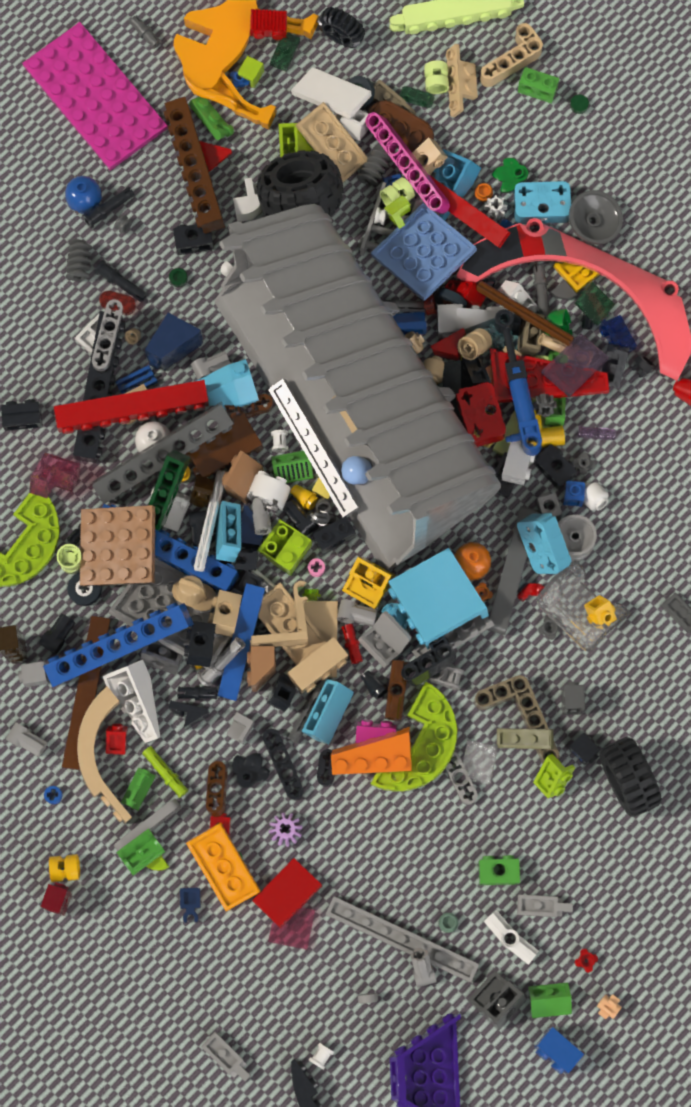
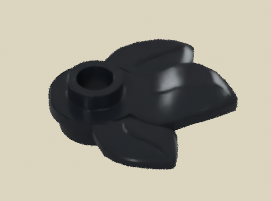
M260 753L250 754L246 759L236 755L233 759L232 770L237 775V783L243 788H250L255 783L264 782L270 774L269 769L262 767ZM244 776H249L250 779H249V780H245V779H243V777H244Z

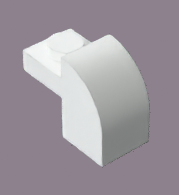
M252 178L244 179L247 196L233 198L237 221L252 220L262 211L257 196V184H253Z

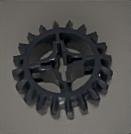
M329 7L319 16L318 26L320 30L335 43L345 48L353 49L357 48L364 39L365 29L354 16L350 15L349 12H345L343 9L340 10L337 7Z

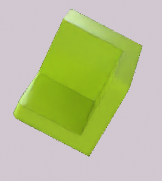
M247 56L238 71V76L249 80L250 86L255 88L264 73V64Z
M402 195L384 208L391 221L399 229L405 226L401 217L411 211V204Z

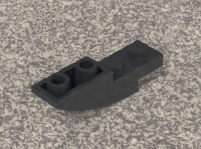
M293 1059L291 1061L292 1083L299 1106L323 1107L318 1099L315 1101L312 1099L313 1096L318 1094L316 1090L319 1088L313 1077L310 1079L305 1074L307 1068L301 1060L297 1062L296 1059Z

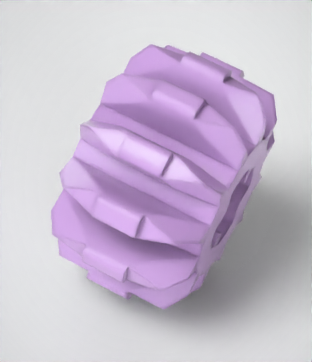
M282 813L283 819L281 820L278 816H275L277 824L270 822V826L275 829L269 830V834H275L272 837V841L280 838L278 845L281 846L284 840L286 847L290 845L289 840L296 844L297 841L294 836L299 838L302 836L299 832H296L302 830V826H295L300 820L296 818L292 821L293 814H290L288 819H286L285 813ZM282 826H285V827L290 826V827H291V828L289 829L290 833H288V834L285 833V832H284V833H281V832H280V831H282V828H281V827H282Z

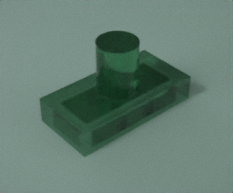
M286 33V38H282L275 49L270 66L287 72L300 43V38Z

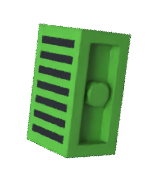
M304 451L271 456L275 479L279 476L286 479V483L313 478L311 462Z

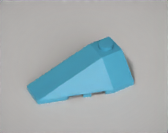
M246 359L226 365L197 380H205L209 406H215L222 401L223 405L242 407L259 401Z

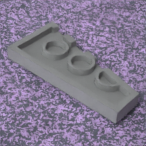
M479 615L445 635L453 649L491 628L494 624L488 617L481 619ZM424 644L418 645L412 653L417 658L431 650V647L427 650Z

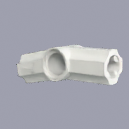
M497 910L484 921L499 939L502 946L508 948L526 964L529 965L539 952L518 935ZM506 934L514 935V944L510 945L505 942L504 937Z

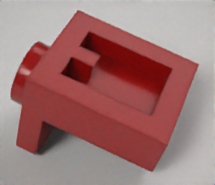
M119 723L108 726L106 731V754H126L127 726Z

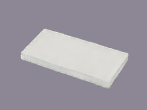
M313 67L291 89L292 95L318 106L324 102L332 112L349 119L372 96L370 90Z

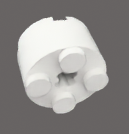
M259 471L254 477L247 498L252 502L253 499L260 498L266 504L267 509L277 511L279 508L282 511L291 488L286 484V479L279 476L275 479L270 477L268 473Z

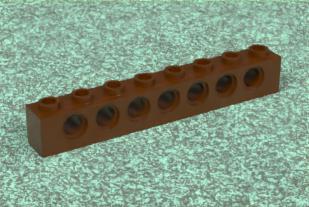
M186 97L164 103L166 110L163 113L166 121H170L171 124L168 126L171 137L174 136L175 140L172 143L175 151H179L180 154L177 156L180 167L183 166L184 171H181L184 182L188 181L189 184L186 190L188 196L193 198V202L190 203L193 212H197L198 215L195 218L197 226L203 229L204 234L225 228Z

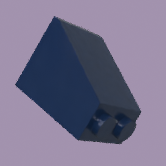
M168 312L145 348L149 365L155 369L161 368L164 371L203 344L201 330Z

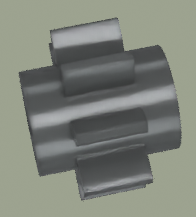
M540 394L536 396V402H533V409L536 410V415L540 414L543 417L554 414L553 408H557L553 395Z

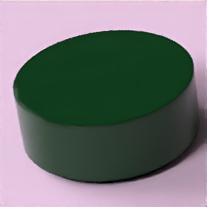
M578 94L571 99L570 108L574 113L582 114L588 109L589 101L586 96Z
M175 268L170 272L169 280L174 287L179 288L186 285L188 276L184 269Z

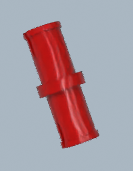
M347 624L342 626L341 629L346 641L344 645L348 649L351 664L363 662L359 649L360 642L356 638L354 625Z

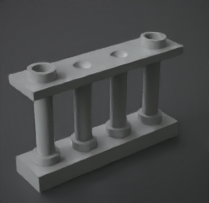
M384 182L381 188H377L375 194L377 201L365 236L359 240L358 248H360V255L364 256L366 248L374 250L379 245L369 241L372 232L389 236L394 231L374 223L377 207L380 208L383 202L380 197V191L386 188V183ZM417 195L416 199L413 198L409 201L411 204L410 208L412 209L411 214L424 203L419 195ZM404 215L401 218L405 221L410 215Z

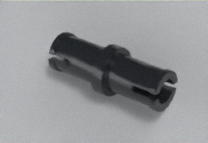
M195 685V687L178 686L177 692H185V694H177L178 699H195V701H200V699H217L218 695L209 693L218 692L217 687H200V685Z

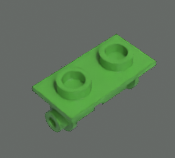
M138 767L121 803L139 811L156 776Z

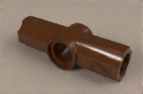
M392 660L385 719L392 721L402 720L407 681L402 677L401 670L409 662ZM398 686L402 689V693L395 695L391 689Z

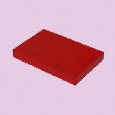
M293 858L252 901L281 929L322 887V884Z

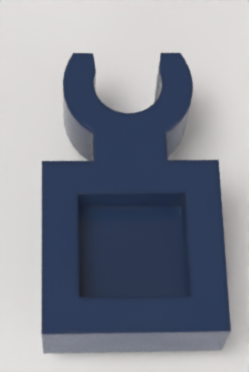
M180 888V909H186L183 915L184 923H187L189 915H193L194 922L198 923L199 917L195 909L201 908L200 888Z

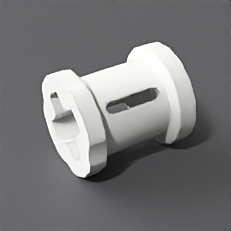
M274 430L271 432V436H273V452L282 453L289 450L286 445L287 430Z
M319 1043V1048L314 1056L309 1058V1061L324 1070L326 1061L334 1052Z

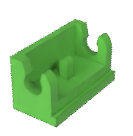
M148 828L116 853L134 876L165 853V850Z

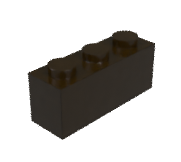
M16 625L0 627V652L12 664L22 663L23 660L28 659L25 636Z

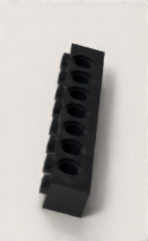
M104 311L99 312L83 401L113 395L110 392L111 386L115 385L116 375L113 372L114 368H118L119 357H117V351L121 350L122 339H120L121 332L125 331L126 325L123 317L120 322L108 370L101 373L92 364V357ZM108 322L105 324V329L107 331L114 330L115 324ZM102 340L100 343V347L103 349L109 348L111 345L109 340ZM101 353L100 360H96L98 366L106 363L103 360V353ZM98 384L105 385V388L101 391L95 389ZM95 426L88 431L78 429L73 452L74 460L97 463V459L102 456L103 447H100L101 440L105 439L106 429L100 426ZM88 438L95 439L92 445L85 444V441Z

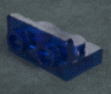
M621 315L607 321L606 319L601 320L599 331L602 337H606L609 343L629 347V352L637 349L638 346Z

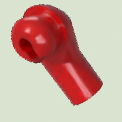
M528 583L516 596L520 601L524 602L529 596L544 595L546 588L539 583Z

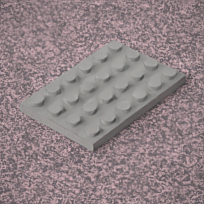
M155 558V583L128 584L110 608L109 614L133 626V621L142 617L145 621L150 618L149 614L157 610L163 613L167 611L166 606L175 602L180 605L182 603L173 597L172 588L176 581L187 575ZM186 605L192 621L208 623L210 612L214 613L215 609L199 611ZM166 616V617H165L166 623H167L168 625H171V624H172L171 618H170L169 616ZM149 624V631L151 633H154V626L152 624ZM187 628L160 639L158 642L184 656L185 645H189V640L186 639ZM215 633L210 668H204L207 670L211 669L232 637Z

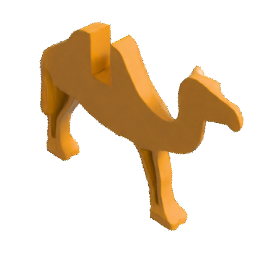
M227 0L220 6L188 12L184 17L185 26L210 36L206 45L176 34L174 38V49L182 63L183 75L188 87L194 95L220 103L232 109L236 115L244 117L255 124H260L263 128L269 130L277 113L276 106L269 105L259 108L243 99L233 83L224 74L239 60L246 49L250 38L251 9L259 10L257 0ZM313 13L305 19L287 17V32L304 35L312 39L318 26L319 15Z

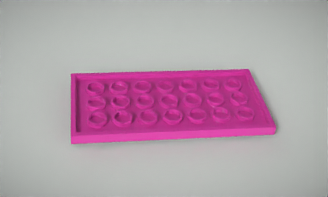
M81 22L74 25L22 63L27 72L110 171L168 129L167 124Z

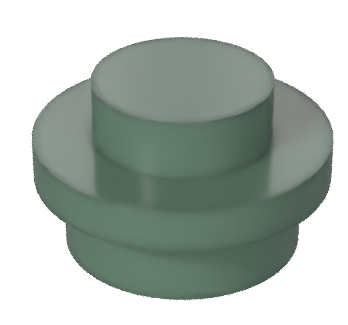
M444 913L439 918L438 924L440 929L446 933L454 932L458 927V918L453 913Z

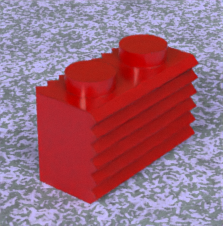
M251 9L250 36L256 39L272 37L274 40H281L286 38V10Z

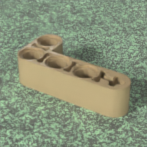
M522 23L517 26L515 41L518 46L482 67L480 82L483 86L492 87L541 56L543 43L529 24ZM516 56H521L522 59H517V58H515V57H516ZM505 65L507 68H501L500 66Z

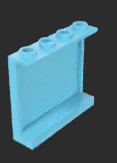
M449 548L388 581L390 596L393 600H398L399 604L397 606L401 614L406 613L408 617L406 621L411 630H416L418 642L420 645L424 644L427 650L430 649L429 643L480 615L481 619L489 616L487 607Z

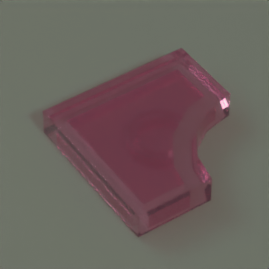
M301 908L281 929L272 922L268 942L307 950L315 910Z

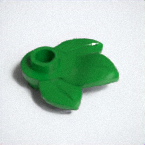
M505 158L503 160L504 166L496 168L492 173L496 180L502 182V193L514 191L516 184L525 182L529 175L528 169L524 165H519L516 159ZM522 171L521 175H516L517 172Z

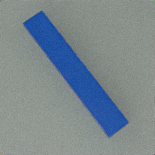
M246 583L231 641L232 643L238 637L245 642L246 646L225 666L217 695L219 697L237 701L247 663V652L250 651L251 636H254L266 589L264 587Z

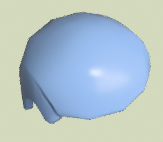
M348 457L342 464V477L352 485L365 484L368 481L365 473L372 466L364 457Z

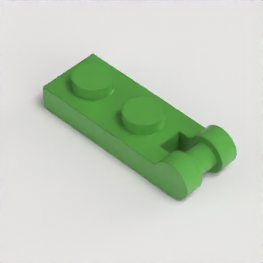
M197 97L190 100L188 105L216 140L234 134L233 127L227 125L208 99Z

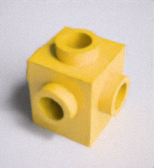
M600 595L584 605L588 614L587 620L592 626L595 625L602 630L617 620L613 604Z

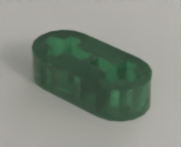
M408 86L402 87L399 95L406 102L424 108H431L435 99L428 92Z

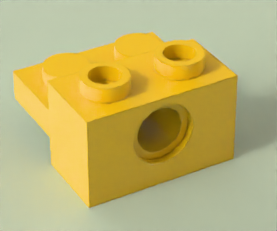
M357 557L342 591L373 609H377L385 592L390 587L388 581L395 578L396 575L364 557ZM362 579L372 584L373 586L371 587L368 584L362 582Z

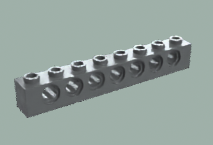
M221 401L92 482V486L104 504L107 502L113 503L120 498L119 495L126 492L127 494L136 488V484L139 482L143 484L152 478V474L155 472L159 474L166 458L159 456L158 453L160 451L166 450L170 453L172 450H176L182 454L194 453L200 448L199 445L206 442L208 444L216 439L215 435L222 432L224 434L231 430L234 420ZM210 420H215L218 426L212 429L207 426V423ZM198 430L202 435L196 439L191 436V432ZM182 440L186 445L180 449L175 446V442ZM149 460L153 463V466L145 468L142 463ZM129 470H133L137 473V476L129 478L126 473ZM113 480H117L121 483V486L113 488L110 483Z

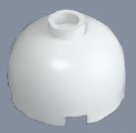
M156 421L146 422L140 426L135 436L138 452L170 434L169 429L164 424ZM162 450L158 454L163 458L168 455V452Z

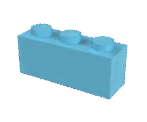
M222 501L216 518V559L235 563L241 550V504Z
M326 679L302 732L318 742L329 745L354 692L339 682Z

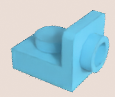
M398 603L385 605L381 612L387 611L403 629H406L408 617L406 613L401 614L397 606Z

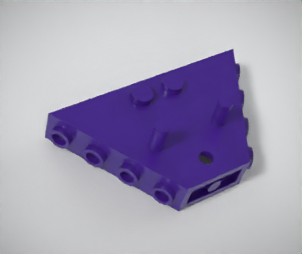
M449 1013L442 1018L443 1022L438 1025L435 1023L429 1026L424 1035L421 1036L419 1034L413 1037L408 1046L405 1047L403 1045L394 1051L395 1054L390 1057L391 1100L397 1103V1107H460L456 1021L461 1019V1014Z

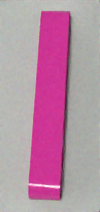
M375 112L368 114L365 120L366 126L427 207L439 214L446 213L450 207L448 199L388 120ZM389 132L388 138L385 139V135ZM399 146L398 152L395 153V149ZM409 160L408 166L405 167L406 161ZM420 173L418 180H416V175ZM430 187L429 193L426 194V189ZM441 201L440 206L436 208L437 202Z

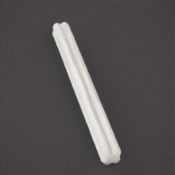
M219 470L216 473L213 494L209 502L194 564L195 571L203 572L205 569L224 489L222 478L225 471Z

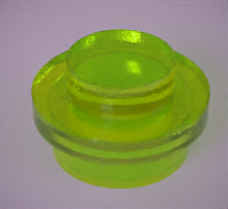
M304 589L302 597L306 596L308 598L307 601H317V597H321V594H319V589Z

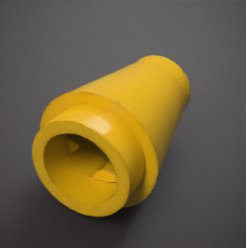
M298 484L294 485L290 491L304 509L312 510L319 499L316 497V493Z

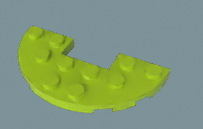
M37 485L33 487L13 514L14 517L26 524L27 527L6 555L0 552V587H10L32 579L46 567L56 551L60 533L58 515L48 495Z
M425 682L408 713L409 718L424 725L411 748L412 771L378 772L371 782L372 786L393 792L417 789L437 778L449 764L457 743V723L453 710L445 696L430 683Z

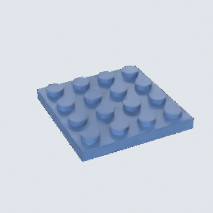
M422 203L404 221L405 226L400 229L397 227L371 252V256L425 301L477 251V248Z

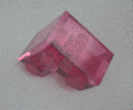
M45 452L31 475L29 493L48 498L54 487L72 492L79 481L81 464Z

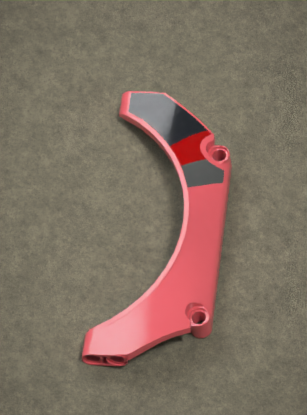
M537 218L530 219L526 226L518 223L505 228L511 234L501 248L486 238L473 244L476 246L477 251L461 265L456 277L462 281H474L477 284L493 273L507 267L534 261H557L575 264L608 278L634 301L648 322L657 347L660 373L678 381L691 354V334L682 298L677 296L679 290L677 283L667 281L543 224ZM537 225L540 229L537 232H532L530 227ZM671 287L674 289V293L669 295L664 289Z

